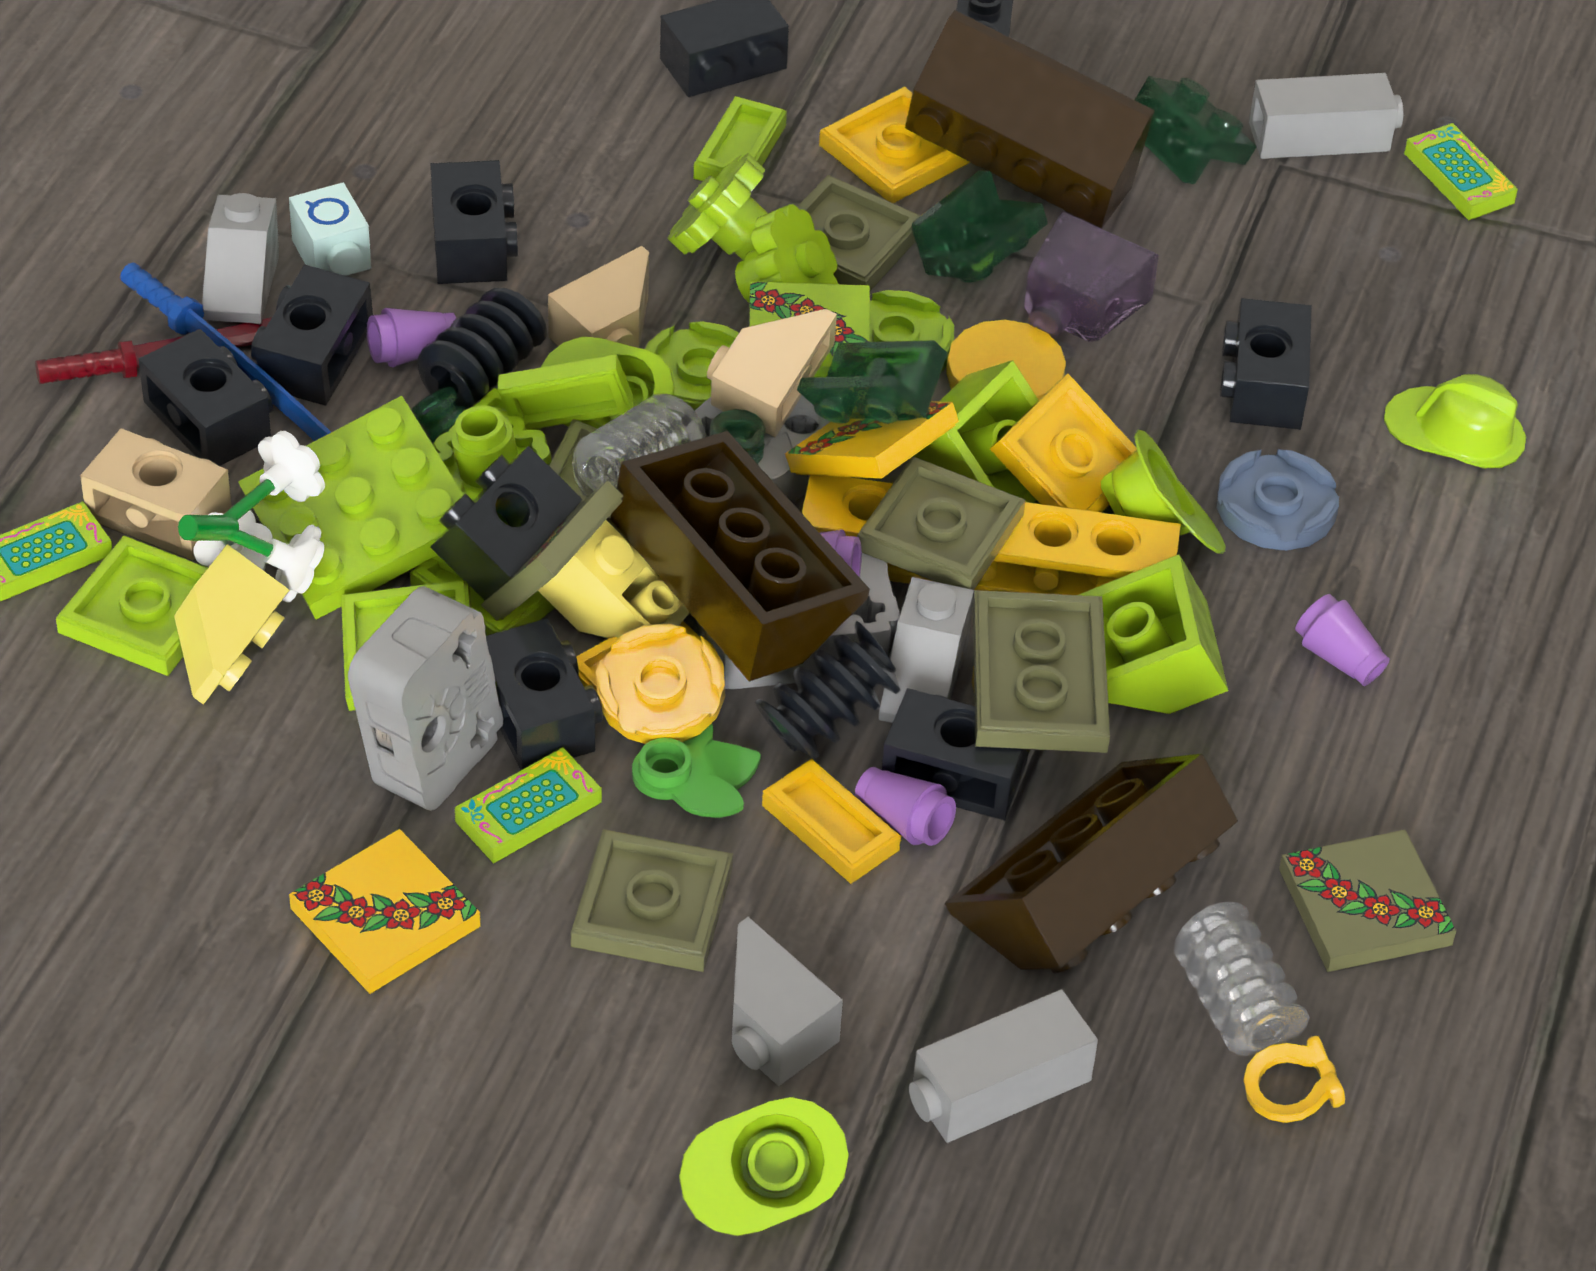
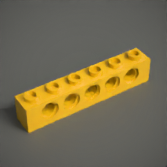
M810 475L802 514L819 533L844 530L846 536L857 537L893 483L851 477ZM1025 502L1023 517L974 590L1079 595L1176 556L1181 524ZM887 563L890 581L910 584L912 577L932 581Z

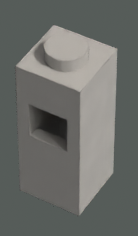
M1386 73L1256 80L1249 125L1260 159L1387 152L1391 149L1395 128H1400L1403 123V103L1400 95L1393 94Z
M1061 989L916 1050L913 1082L909 1084L910 1098L920 1118L925 1122L932 1120L946 1143H949L1090 1082L1098 1039Z

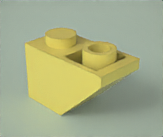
M607 520L603 522L560 572L538 590L578 631L606 638H612L613 636L619 638L622 634L644 625L673 624L679 626L690 613L638 551Z
M228 544L197 581L174 615L192 695L203 705L218 685L230 692L252 662L250 658L243 654L251 642L263 648L285 619L275 610L289 592V589Z

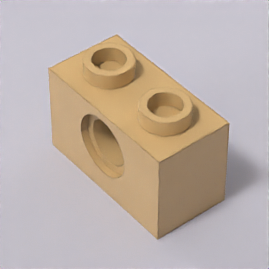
M122 428L80 475L84 503L99 524L190 560L195 559L194 546L197 541H188L181 538L178 532L180 519L184 515H209L214 512L224 514L232 508L228 469L220 467L210 460L194 457L168 447L155 439L145 438Z

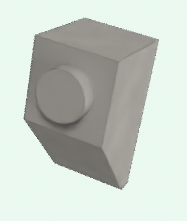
M248 193L217 196L208 226L202 298L203 320L262 323L279 259L276 198L256 197Z
M912 577L897 623L890 657L891 662L896 668L895 674L901 691L895 695L884 688L879 710V720L893 723L907 688L952 699L969 642L974 590Z
M747 917L738 923L732 1045L736 1054L746 1066L753 1070L760 1069L775 1084L780 1086L840 1041L843 1000L753 920Z

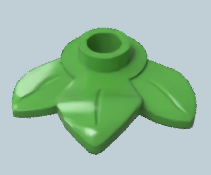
M711 723L700 735L684 742L672 738H657L646 743L633 761L632 779L638 790L651 798L659 800L673 799L685 811L701 817H727L743 810V798L737 789L749 782L760 764L761 754L746 747L713 740V725Z

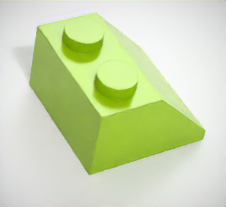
M1008 361L968 374L954 386L939 402H953L959 422L952 429L915 454L914 457L1025 499V502L1034 503L1036 499L990 450L1039 401L1014 361Z
M1180 554L1079 594L1082 596H1102L1108 703L1171 714L1229 691L1207 600Z

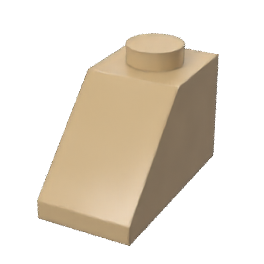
M640 246L548 294L549 338L557 346L579 337H596L639 348L649 293V251Z
M823 309L742 328L730 348L722 345L715 353L709 365L707 378L711 380V405L776 437L834 346L837 314L828 309Z

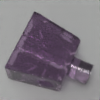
M1062 212L1028 271L1024 308L1030 314L1028 323L1048 333L1054 340L1065 330L1088 342L1099 341L1153 298L1159 255L1068 213Z

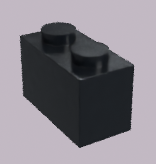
M770 0L710 1L661 15L660 59L689 98L787 69L789 25Z

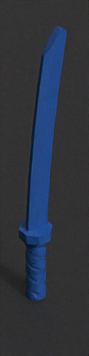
M130 263L124 267L120 275L121 281L132 290L137 291L136 293L145 300L148 299V302L154 307L159 308L168 317V327L182 335H187L201 329L218 347L225 346L232 353L238 367L252 381H260L267 389L272 403L313 441L331 433L326 426L279 383L203 320L204 310L200 302L188 296L181 298L175 295L172 290L167 286L164 287L163 283L155 277L152 278L150 273L141 269L142 267L136 263Z

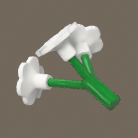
M279 431L273 437H265L258 444L259 454L265 462L264 473L259 478L260 484L224 514L214 512L209 515H184L178 523V532L184 540L197 541L194 546V556L196 561L202 566L209 567L228 544L263 571L265 570L266 563L277 567L275 579L289 589L283 601L291 602L297 593L302 594L309 588L314 577V569L323 557L324 543L320 541L321 529L314 525H309L302 534H296L289 544L273 539L271 531L266 526L256 523V518L251 509L267 495L276 496L283 490L293 500L303 502L310 496L315 497L322 493L325 489V481L318 472L320 462L317 455L309 447L299 445L297 439L291 433Z

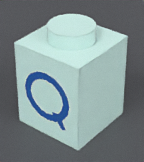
M344 182L289 197L292 241L305 265L344 276L371 269L369 225Z

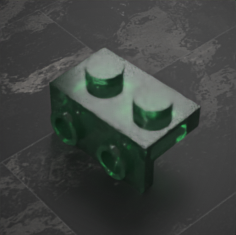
M1148 76L1134 99L1155 110L1145 146L1181 181L1187 184H1195L1210 159L1243 165L1247 164L1257 146L1241 132L1243 124L1240 120L1224 110L1217 109L1207 100L1210 93L1202 85L1185 77H1182L1178 82Z
M979 170L913 221L911 229L926 275L958 278L963 282L972 283L987 278L992 274L993 268L1011 253L1026 247L1029 239L1044 228L1048 221L1043 204L999 199L992 173Z
M935 340L838 343L827 377L801 378L797 391L815 406L814 411L820 417L834 423H847L850 419H875L880 422L894 423L898 418H925L948 353Z

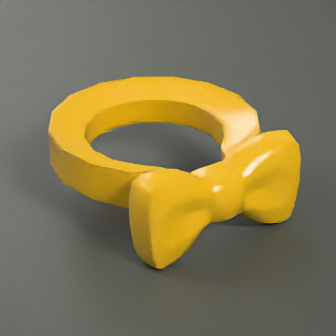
M1311 1036L1307 1040V1046L1291 1043L1270 1045L1256 1053L1247 1064L1244 1075L1247 1100L1257 1113L1269 1120L1284 1123L1303 1120L1314 1114L1328 1099L1333 1108L1340 1107L1345 1103L1343 1086L1336 1076L1335 1066L1329 1061L1319 1036ZM1281 1063L1315 1067L1321 1079L1315 1083L1308 1096L1300 1102L1290 1105L1275 1104L1266 1099L1259 1089L1260 1079L1267 1069Z

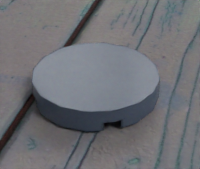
M1277 449L1276 455L1261 456L1262 450L1247 452L1231 461L1221 474L1216 508L1224 525L1242 540L1268 549L1286 551L1308 547L1326 537L1336 522L1339 508V496L1335 491L1336 482L1331 473L1312 458L1295 451Z

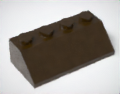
M954 10L949 16L913 89L905 129L1044 199L1073 216L1079 217L1102 229L1132 188L1155 110Z
M728 431L621 463L616 489L623 497L621 498V504L612 512L610 520L749 682L803 664L868 599L870 588Z
M1202 753L1124 761L1119 763L944 904L954 918L1020 970L1051 969L1053 973L1063 972L1083 961L1088 954L1086 947L1100 935L1110 934L1125 926L1133 917L1131 910L1141 901L1157 896L1172 887L1177 880L1174 874L1188 862L1200 860L1214 852L1220 845L1218 838L1236 824L1238 820Z

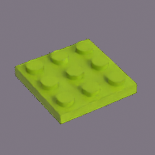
M403 396L306 445L317 455L320 462L318 472L325 481V489L318 496H310L303 502H297L290 498L283 490L276 496L267 495L252 508L260 523L271 531L273 539L289 544L296 534H302L309 525H314L321 529L320 541L324 543L323 557L314 569V577L309 588L301 594L316 620L342 607L341 595L372 591L437 556L430 546L447 529L439 519L464 495ZM264 469L238 481L245 496L260 484L259 478L264 473Z

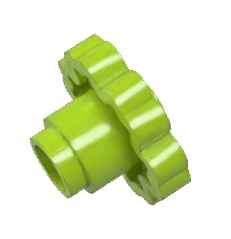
M747 153L743 157L741 155L738 156L732 163L728 164L715 179L712 176L707 177L688 198L690 204L684 210L680 220L670 230L668 240L686 255L688 252L694 253L712 239L728 255L735 253L744 260L748 252L755 250L751 234L755 229L756 219L768 214L750 196L751 191L762 180L765 168Z
M789 204L756 219L755 229L751 234L755 250L748 252L744 260L739 262L735 269L738 289L748 303H750V282L838 284L833 275L837 269V260L831 250L828 238L822 231L815 230L813 220L807 211L799 209L794 204Z
M486 405L474 406L463 411L457 417L455 425L449 429V432L443 433L435 440L436 451L462 493H466L472 500L483 490L475 482L476 479L500 455H503L511 462L529 446L547 465L550 466L552 462L545 434L541 430H526L522 417L504 416L498 409Z

